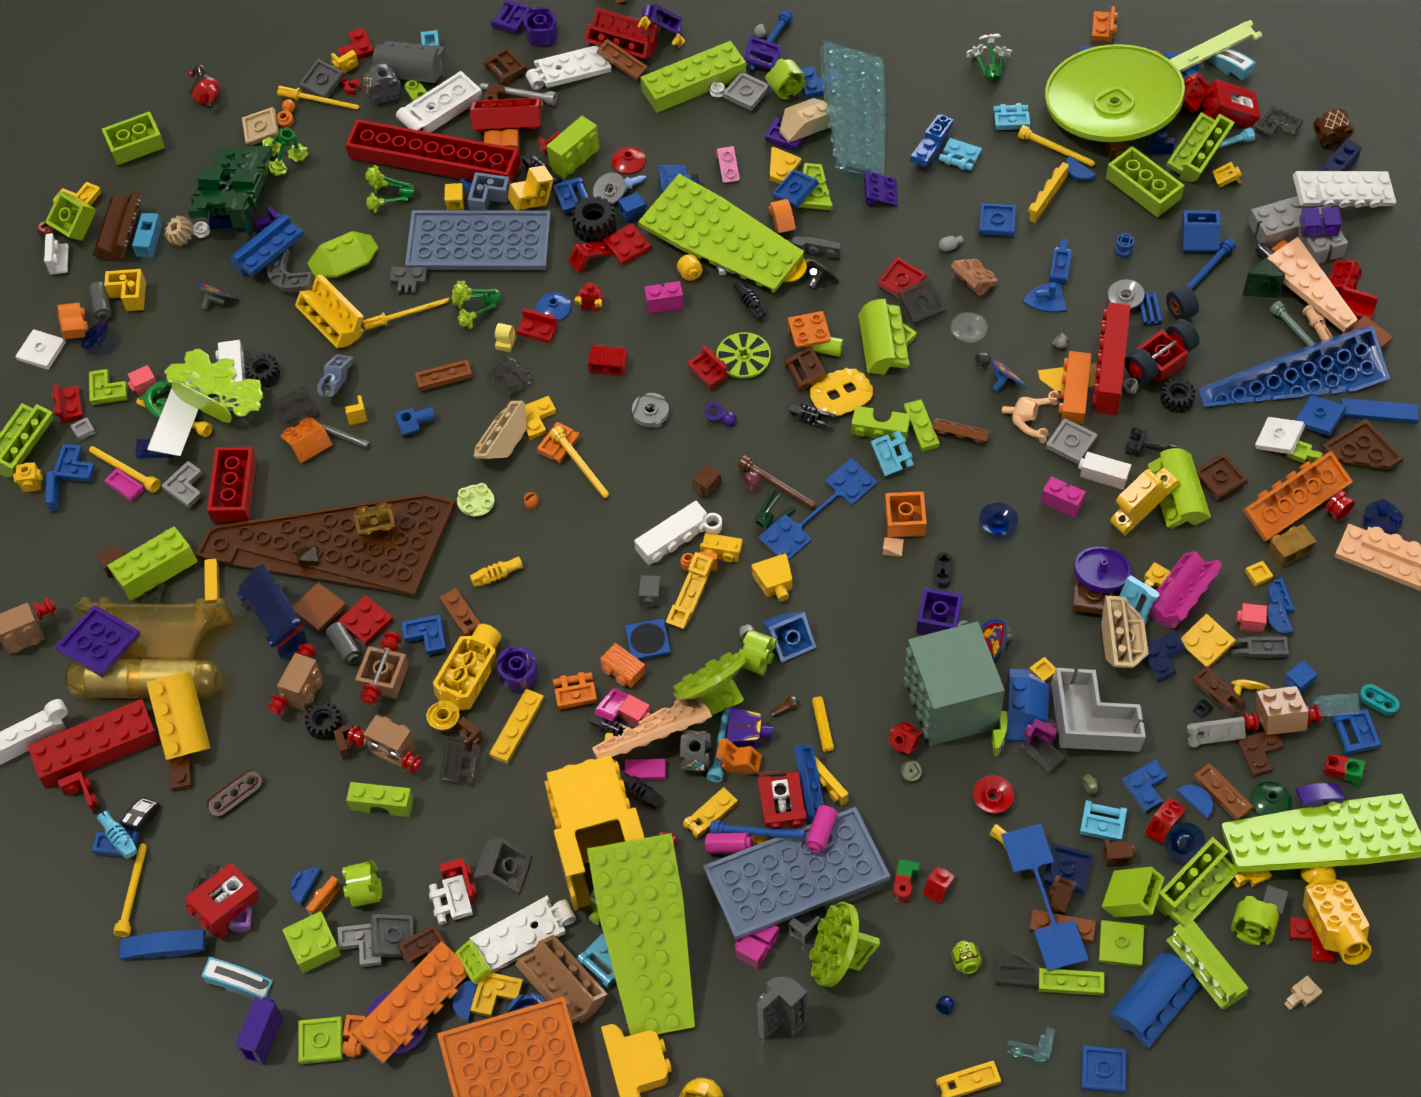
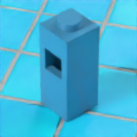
M141 213L132 244L136 257H154L163 226L159 214Z

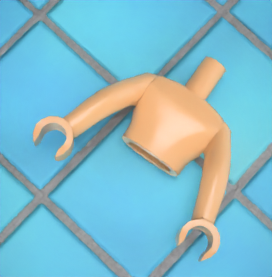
M1051 391L1048 394V398L1034 399L1021 397L1018 399L1015 407L1003 406L1002 413L1013 414L1012 421L1021 431L1029 436L1038 438L1040 443H1045L1047 441L1046 436L1049 435L1047 429L1041 428L1037 431L1030 428L1024 422L1036 419L1038 406L1050 403L1054 406L1057 405V398H1060L1058 391Z

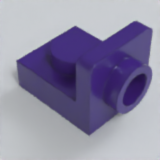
M271 206L267 207L268 214L253 221L259 232L280 216L278 211H274Z

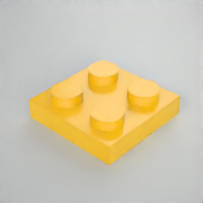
M1206 614L1178 642L1204 667H1210L1236 640Z

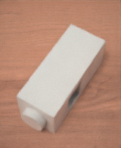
M1087 452L1085 459L1081 458L1078 469H1081L1080 477L1124 490L1131 464Z

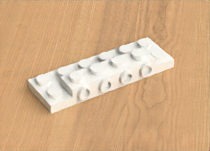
M1296 171L1293 174L1300 206H1324L1325 208L1339 206L1340 208L1355 206L1356 208L1370 206L1374 208L1396 204L1388 172Z

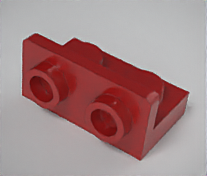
M1199 73L1188 75L1184 79L1185 93L1183 105L1192 113L1196 112L1206 97V89L1210 85Z
M1336 260L1329 280L1338 292H1341L1343 287L1356 290L1357 282L1362 276V269L1359 267L1357 260Z
M523 308V318L516 330L517 335L551 344L558 329L557 318L551 314Z
M54 384L52 398L56 402V406H53L55 416H59L62 423L83 419L81 394L78 385L59 389L58 384Z

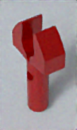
M343 77L340 81L345 86L343 89L347 95H356L353 88L361 91L359 80L356 78L349 81Z

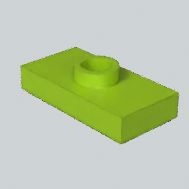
M469 939L455 952L462 960L464 969L474 984L477 985L492 972V969L473 940Z

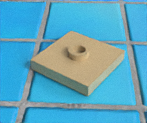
M273 107L242 117L247 146L261 143L267 137L273 139L279 132L276 111Z

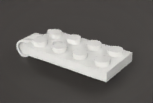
M595 45L535 60L534 64L537 69H530L526 73V78L533 90H539L544 86V83L549 88L611 72V65L597 54L600 45Z
M545 896L470 937L492 969L491 973L533 952L540 940L553 934L556 938L566 933L564 927L576 920V916L568 901L565 899L560 900L551 906L548 896ZM537 922L538 927L532 929L531 924Z

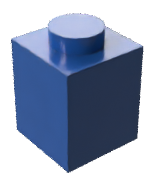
M637 192L618 200L619 212L627 223L643 217L646 213V201L644 198H640Z
M1302 661L1286 673L1283 684L1285 687L1297 686L1301 694L1315 683L1318 674L1305 661Z

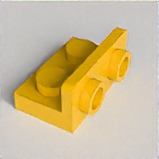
M705 533L703 543L700 544V552L717 553L718 559L726 562H738L743 539Z

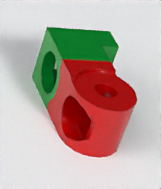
M1329 755L1326 758L1323 773L1330 778H1340L1360 787L1366 761Z
M899 859L893 896L898 902L905 903L910 900L912 895L911 879L912 876L918 877L920 863Z

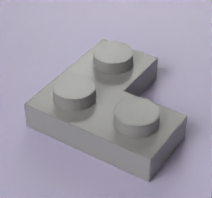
M187 461L161 486L164 491L187 508H190L202 497L201 492L194 488L192 484L203 474L199 468Z
M371 924L337 927L339 950L359 948L361 967L382 965V957L371 955Z

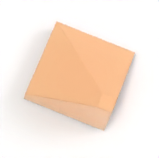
M884 538L883 555L902 557L904 539Z

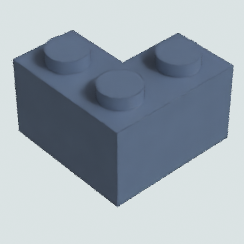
M475 172L468 196L469 210H488L490 201L507 203L510 187L509 177Z

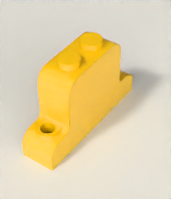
M1166 468L1161 469L1156 475L1150 469L1145 470L1116 499L1119 510L1112 516L1110 523L1123 536H1126L1180 484L1179 480ZM1165 477H1168L1166 482L1162 481ZM1124 517L1126 518L1124 522H1119Z
M614 1024L601 1027L620 1097H641V1092L667 1084L669 1079L668 1072H672L669 1059H664L663 1052L666 1051L664 1041L659 1039L654 1031L649 1030L624 1037L622 1029H619Z

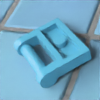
M1130 575L1119 597H1126L1129 601L1128 603L1137 610L1143 594L1146 595V601L1141 612L1137 611L1143 617L1144 624L1146 625L1148 613L1153 602L1157 600L1159 593Z
M1086 800L1080 834L1105 840L1109 839V841L1122 840L1127 808L1121 807L1118 809L1094 804L1092 801ZM1090 811H1092V812H1097V813H1101V814H1106V815H1111V816H1116V817H1119V818H1118V819H1113V818H1108V817H1104V816L1094 815V814H1090Z
M602 933L576 960L581 965H585L603 981L602 984L609 988L616 979L605 937ZM592 956L596 957L612 973L608 975L590 958Z

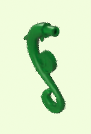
M159 381L152 384L139 397V400H144L148 412L160 419L167 399H158L155 406L153 398L156 394L160 395L165 389L172 388L173 383L168 381Z

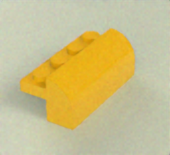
M316 275L312 290L300 291L295 306L336 348L349 346L361 337L364 330L360 326L364 316L323 275Z
M191 671L146 682L166 760L211 749Z

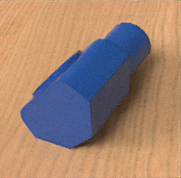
M432 407L414 412L413 408L395 413L402 437L419 432L418 424L436 419Z

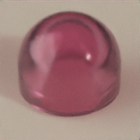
M749 471L742 475V483L748 490L754 491L759 487L761 478L758 473Z

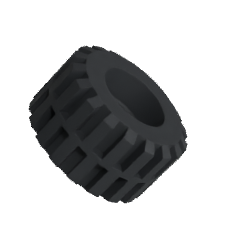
M590 196V198H583L582 201L579 200L577 205L573 206L571 212L573 230L580 240L583 239L584 242L590 241L591 243L602 242L603 238L616 231L615 208L610 201L608 202V199H601V196Z

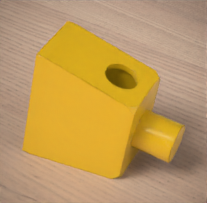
M786 553L751 565L752 576L767 597L776 595L779 601H785L789 598L787 591L791 590L793 585Z

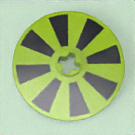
M741 332L725 338L718 346L716 357L726 363L728 367L727 375L747 379L755 377L766 370L771 360V350L768 343L762 337L753 333Z

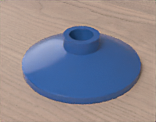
M558 292L547 293L536 303L537 312L551 314L557 318V322L565 319L570 314L572 308L570 299Z

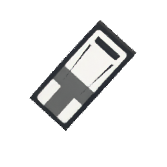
M140 798L129 808L119 823L126 829L140 832L145 822L152 820L160 807V803Z

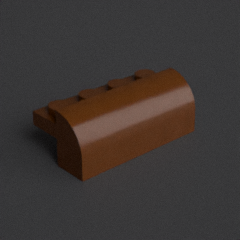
M133 190L128 198L116 192L113 194L108 203L92 253L93 256L105 261L117 262L124 259L141 205V200L138 199L139 191Z

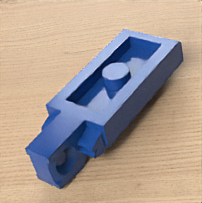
M1061 238L1060 248H1054L1049 281L1067 283L1072 250L1067 249L1068 239Z

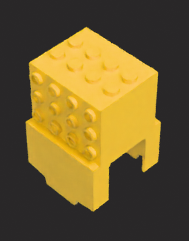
M611 755L595 760L588 759L577 765L570 764L562 769L547 772L548 781H544L556 827L554 834L574 911L590 905V895L583 874L585 872L583 864L589 862L587 848L645 838L636 807L631 809L629 800L626 798L625 786L620 777L618 763L613 762Z

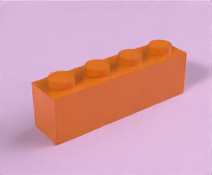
M1069 351L1068 358H1064L1063 369H1067V371L1062 375V384H1065V388H1061L1060 399H1063V403H1059L1058 414H1062L1061 422L1066 418L1077 424L1084 423L1091 353Z

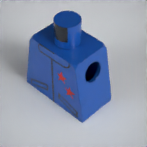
M658 165L661 192L665 191L678 174L698 184V173L687 174L685 165Z

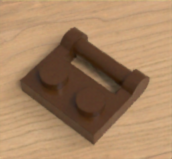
M508 47L483 62L484 67L490 69L503 86L527 71L526 66ZM498 63L507 73L503 74L494 64Z
M812 346L784 361V365L793 376L799 392L805 391L812 384L828 377ZM798 362H800L807 376L804 380H802L795 366Z

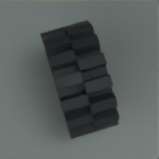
M261 353V356L256 354V358L251 357V362L247 361V365H245L248 379L260 380L261 386L263 385L264 388H267V384L272 386L273 381L275 383L278 381L280 369L274 356L271 357L270 354L265 356V353ZM261 368H269L265 373H256Z
M1174 377L1173 381L1168 379V382H1165L1162 387L1161 404L1164 405L1165 409L1169 407L1170 412H1173L1174 409L1176 413H1179V410L1183 413L1193 405L1196 389L1193 388L1194 385L1192 383L1189 384L1187 379L1185 382L1181 377L1180 380H1177V377ZM1180 392L1184 394L1185 397L1175 398L1171 395V393Z
M319 702V706L313 704V709L309 707L308 713H305L306 719H304L309 734L317 740L320 737L321 741H325V737L328 740L331 739L330 735L332 734L335 737L333 731L338 730L343 725L338 708L334 704L330 706L329 702H325V705H323V702ZM322 716H329L331 718V721L325 726H318L316 724L317 719Z

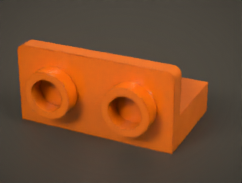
M1112 6L1111 12L1094 11L1091 40L1112 41V35H1116L1117 25H1114V23H1117L1118 13H1115V6Z

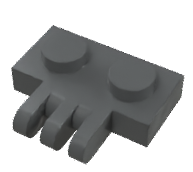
M392 266L390 283L391 285H398V293H402L404 288L405 293L409 294L411 288L412 294H416L417 285H426L428 270L427 268Z

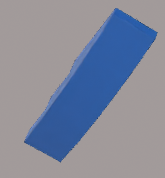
M203 929L179 930L123 938L120 944L119 959L128 961L142 957L149 960L162 956L170 959L205 951L206 931Z

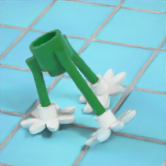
M997 33L979 37V39H987L989 44L991 64L987 65V68H985L980 57L984 53L983 50L987 48L986 46H983V44H980L978 47L973 46L972 50L966 52L968 54L967 58L973 56V58L978 59L983 71V77H987L989 81L1000 78L1002 75V59L1004 56L1010 57L1012 50L1006 49V46L1002 48L995 46V49H993L994 38L1001 37ZM994 56L999 58L998 66L995 64Z

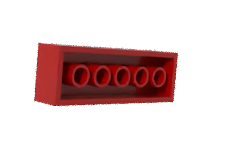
M1108 302L1107 309L1103 310L1097 355L1098 361L1095 372L1096 379L1092 405H1095V413L1117 415L1130 315L1129 304Z
M140 699L27 746L38 778L46 789L58 784L60 779L79 771L85 773L157 743L160 740L143 699Z

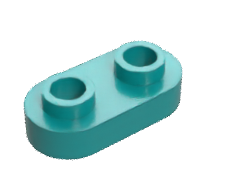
M1372 684L1363 686L1359 693L1362 703L1385 716L1396 714L1400 706L1399 700L1395 696Z

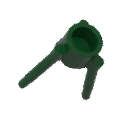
M775 489L771 490L754 519L755 523L764 530L772 526L783 516L781 515L773 521L774 515L770 512L781 497V493H778L768 506L775 493ZM792 508L791 510L787 511V512L784 513V514H786L787 516H789V515H790L791 513H793L796 509H795V508Z

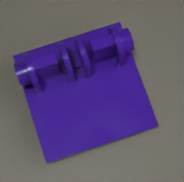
M865 170L866 204L874 206L876 201L898 206L896 179Z

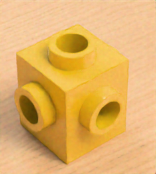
M35 462L16 465V473L13 474L15 484L19 485L22 493L41 490L43 475Z

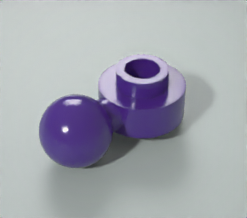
M717 402L707 404L704 409V414L708 420L716 421L722 419L723 424L729 427L733 426L737 421V417L733 412L724 413L722 406ZM710 409H716L717 414L711 415Z

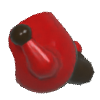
M200 64L188 72V76L191 78L195 74L197 75V79L190 90V95L198 103L211 109L214 100L220 93V86L218 81L209 76L206 68Z

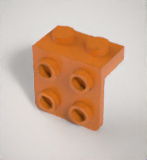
M823 311L788 318L789 336L793 337L795 347L801 348L830 342L831 336Z
M305 418L300 421V424L287 428L281 434L282 440L291 446L300 463L333 445L324 427L313 418Z

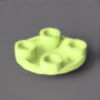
M485 483L470 485L458 491L457 504L459 509L466 515L482 516L493 508L495 502L494 495Z

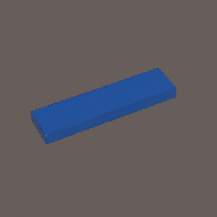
M1346 398L1341 400V404L1346 405V411L1342 416L1345 418L1417 424L1419 420L1418 405Z
M798 745L794 747L808 825H810L814 820L818 807L824 805L813 745Z

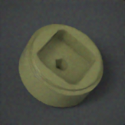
M910 760L902 764L900 773L905 780L916 781L922 774V768L918 762Z
M1089 773L1081 777L1082 784L1088 794L1093 795L1098 792L1096 778L1092 777Z

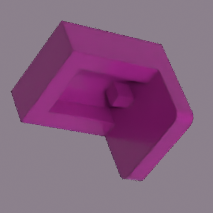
M1035 719L1033 724H1029L1024 732L1026 736L1025 743L1029 745L1033 737L1036 736L1053 745L1058 729L1050 723H1044Z

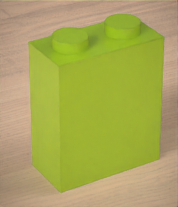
M1152 867L1116 870L1113 872L1102 908L1114 918L1153 915L1164 877Z

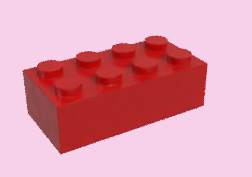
M541 97L473 101L470 109L472 130H477V132H484L487 129L501 131L504 128L519 130L521 127L536 129L541 125L542 121Z
M215 447L207 507L212 523L250 520L257 457L253 447Z

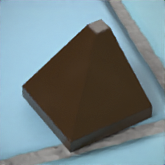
M316 546L296 550L297 561L300 567L319 563Z

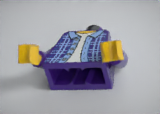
M657 4L646 5L643 8L638 27L643 26L646 31L649 24L653 23L659 25V28L674 33L675 38L672 41L674 46L677 44L678 48H680L685 42L682 37V17Z

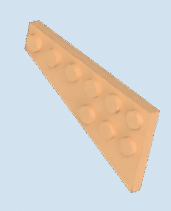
M1299 237L1263 261L1262 266L1341 331L1345 332L1356 324L1358 319Z
M700 698L676 700L673 707L658 710L639 721V726L631 729L628 727L623 730V734L620 737H610L593 747L592 750L596 759L609 755L613 758V756L620 753L626 754L635 747L646 746L655 739L666 738L675 731L686 730L688 726L695 723H703L712 716L710 710Z

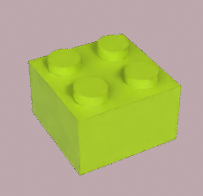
M59 191L45 223L69 238L83 241L97 210L74 195Z
M321 911L282 929L302 974L341 956Z

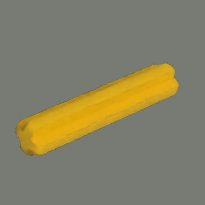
M821 696L814 697L812 703L824 752L832 751L834 746L824 701Z

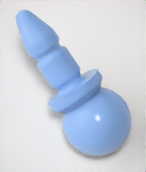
M637 176L631 179L626 177L624 179L626 183L625 192L628 188L632 189V185L645 180L646 176Z

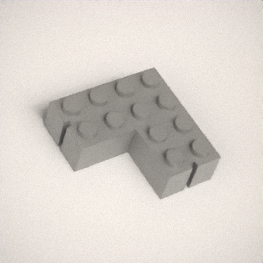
M1298 196L1251 209L1248 224L1254 235L1257 234L1256 238L1259 243L1263 242L1268 248L1277 245L1283 239L1289 242L1299 237L1317 264L1326 262L1327 257L1329 261L1343 257L1348 245L1341 230L1338 236L1302 237L1299 223L1302 209L1319 208L1320 217H1323L1321 210L1325 207L1300 206Z
M1056 668L1051 681L1060 748L1140 752L1146 738L1144 724L1141 723L1143 718L1140 704L1100 702L1096 670L1078 669L1073 683L1070 684L1074 669Z

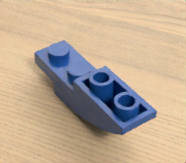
M938 114L925 131L923 140L912 153L910 162L925 167L929 162L932 163L946 140L954 119Z

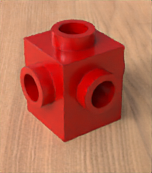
M901 722L891 728L888 735L890 736L888 744L892 745L896 751L905 752L909 755L916 750L923 732L915 729V726L911 723Z

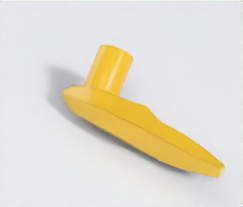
M1234 680L1231 682L1238 696L1241 695L1242 688L1248 690L1270 689L1265 684L1251 680Z

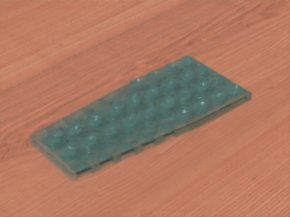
M823 40L820 44L824 98L828 102L826 111L830 115L828 122L829 128L832 129L830 138L831 142H834V149L832 150L833 155L836 156L834 166L865 175V170L884 175L886 89L883 58Z

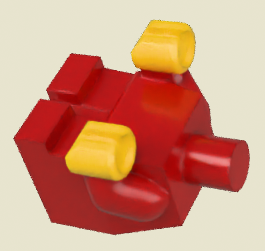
M592 283L585 284L584 288H581L577 297H575V304L581 305V309L599 311L600 307H602V290L599 286H595Z

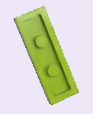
M922 399L904 404L905 413L911 414L910 425L921 452L939 448V440L934 429H932V423Z
M1039 968L1038 992L1103 996L1104 972L1060 969L1047 971L1045 968Z

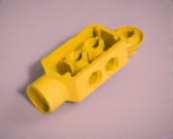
M479 624L472 636H461L433 681L434 693L439 702L433 704L428 709L426 717L428 723L434 729L445 731L454 727L459 719V711L471 709L497 664L495 649L500 643L502 636L492 626Z
M1332 866L1302 868L1300 871L1301 877L1310 883L1305 887L1303 907L1324 949L1339 952L1346 964L1356 965L1367 960L1372 951L1367 941L1370 925L1347 882L1335 879L1336 874Z

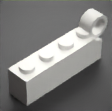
M240 340L218 343V350H216L217 361L224 358L234 359L232 367L236 371V376L233 377V380L235 382L245 380L244 353ZM219 396L212 398L220 403ZM235 398L228 399L225 403H233L237 400ZM226 407L228 411H233V407Z
M694 501L635 539V550L650 565L660 561L667 553L675 551L684 542H689L700 532L720 533L722 530V518L717 513L707 514L701 505ZM711 521L718 523V525L713 527L707 524Z
M56 699L46 704L43 711L0 732V765L29 751L27 745L66 730L62 719L68 714V710L63 700Z

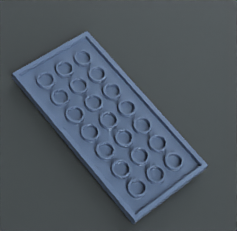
M412 210L405 268L418 267L427 268V270H546L551 211Z
M856 807L838 813L823 852H810L805 845L812 825L810 824L797 829L805 831L806 836L804 838L776 837L703 865L705 875L735 940L890 880V874Z

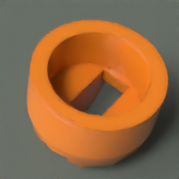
M529 492L524 496L523 501L526 508L534 509L538 506L539 499L535 493Z

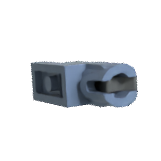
M336 354L324 365V376L320 379L317 386L319 395L330 398L339 391L347 380V369L353 365L354 357Z

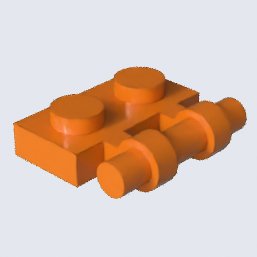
M579 672L578 675L568 677L563 675L558 679H553L554 687L562 686V688L555 689L558 710L597 703L594 682H585L593 680L592 672ZM580 683L579 685L568 686V684Z

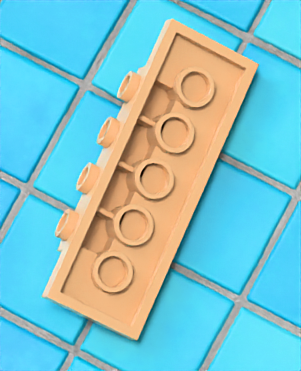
M1348 524L1335 553V558L1421 591L1420 543L1402 540V537L1398 534H1386L1380 527H1368L1367 530Z

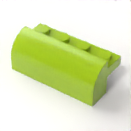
M1201 112L1168 160L1166 166L1179 173L1180 179L1188 182L1196 181L1235 122L1221 114L1214 120Z
M886 299L868 302L858 314L867 373L885 375L889 367L907 369L909 358L900 306L886 304Z
M23 403L19 406L0 432V475L9 478L13 477V474L16 473V465L24 462L54 420L52 411L38 404L34 408Z
M1180 448L1160 452L1161 457L1149 463V469L1156 475L1161 469L1166 468L1180 482L1160 502L1167 527L1173 529L1186 521L1196 526L1211 518L1191 454ZM1165 477L1162 481L1166 482L1168 477Z
M1214 837L1199 850L1159 893L1156 903L1158 909L1165 917L1169 915L1178 925L1181 924L1183 927L1192 922L1238 873L1235 866L1224 857L1229 851Z
M1194 921L1185 927L1179 924L1173 928V935L1166 939V941L1181 960L1192 968L1193 975L1221 1009L1233 1005L1247 995L1248 987Z

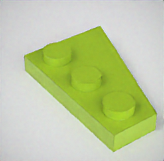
M804 163L803 173L817 179L819 184L799 208L833 211L822 164Z

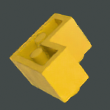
M545 166L529 168L526 181L510 184L507 197L516 211L547 205L554 179Z
M142 270L106 271L104 286L109 298H121L126 311L144 310L146 280Z

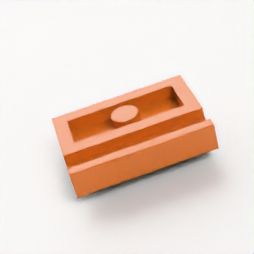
M556 422L550 432L555 427L561 426L566 432L567 441L573 447L580 438V433H576L573 429ZM549 433L537 448V453L551 460H556L559 464L568 454L560 443L552 440Z

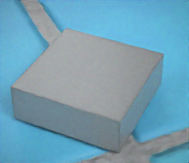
M87 417L70 425L79 442L96 434Z

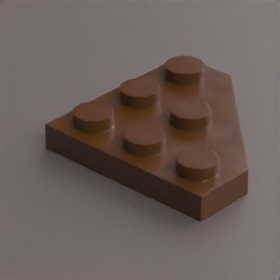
M1367 419L1326 442L1321 448L1325 454L1332 451L1342 464L1386 471L1402 463L1404 459Z

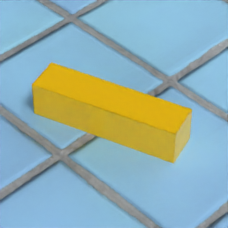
M217 559L205 560V602L208 607L220 605L219 564Z

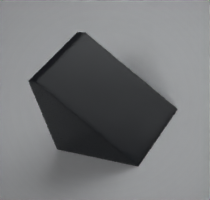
M1203 699L1197 703L1193 711L1203 718L1214 707Z

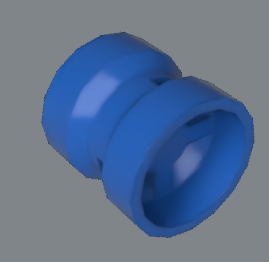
M1127 233L1118 235L1115 246V254L1118 257L1128 258L1132 255L1134 237Z

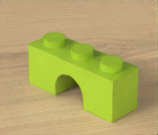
M855 406L851 423V434L875 439L889 435L890 440L893 441L895 440L893 433L900 430L902 437L904 436L907 441L911 414L892 411L891 418L888 421L878 422L874 419V408Z
M350 782L346 799L350 811L370 813L371 807H380L386 809L390 815L410 817L414 800L410 788Z

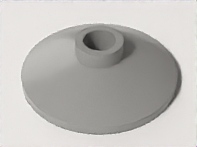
M618 173L604 174L594 185V197L601 196V199L606 198L608 202L616 203L624 195L626 189L625 180Z
M1128 279L1119 280L1110 286L1108 299L1111 303L1129 304L1130 309L1139 306L1144 300V289L1136 281Z

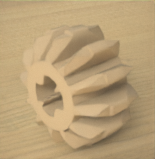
M177 216L175 219L172 218L171 222L167 223L168 226L164 229L166 231L164 236L171 244L182 246L183 243L187 244V241L191 239V235L194 234L193 224L183 216Z

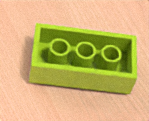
M1133 146L1108 164L1106 179L1157 218L1182 199L1184 184Z
M174 526L107 566L118 585L129 600L132 601L198 561L189 544Z

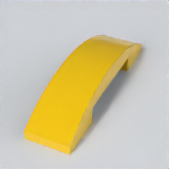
M695 552L688 568L689 573L676 604L672 606L667 617V624L685 629L705 588L713 564V558Z

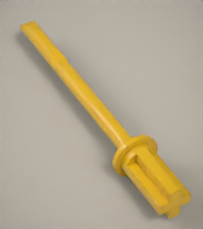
M279 86L277 91L278 96L292 98L297 102L300 98L355 110H358L360 107L351 103L301 93L300 88L293 89Z
M450 298L385 316L384 312H382V315L363 320L362 322L365 330L381 325L388 326L387 321L450 303Z

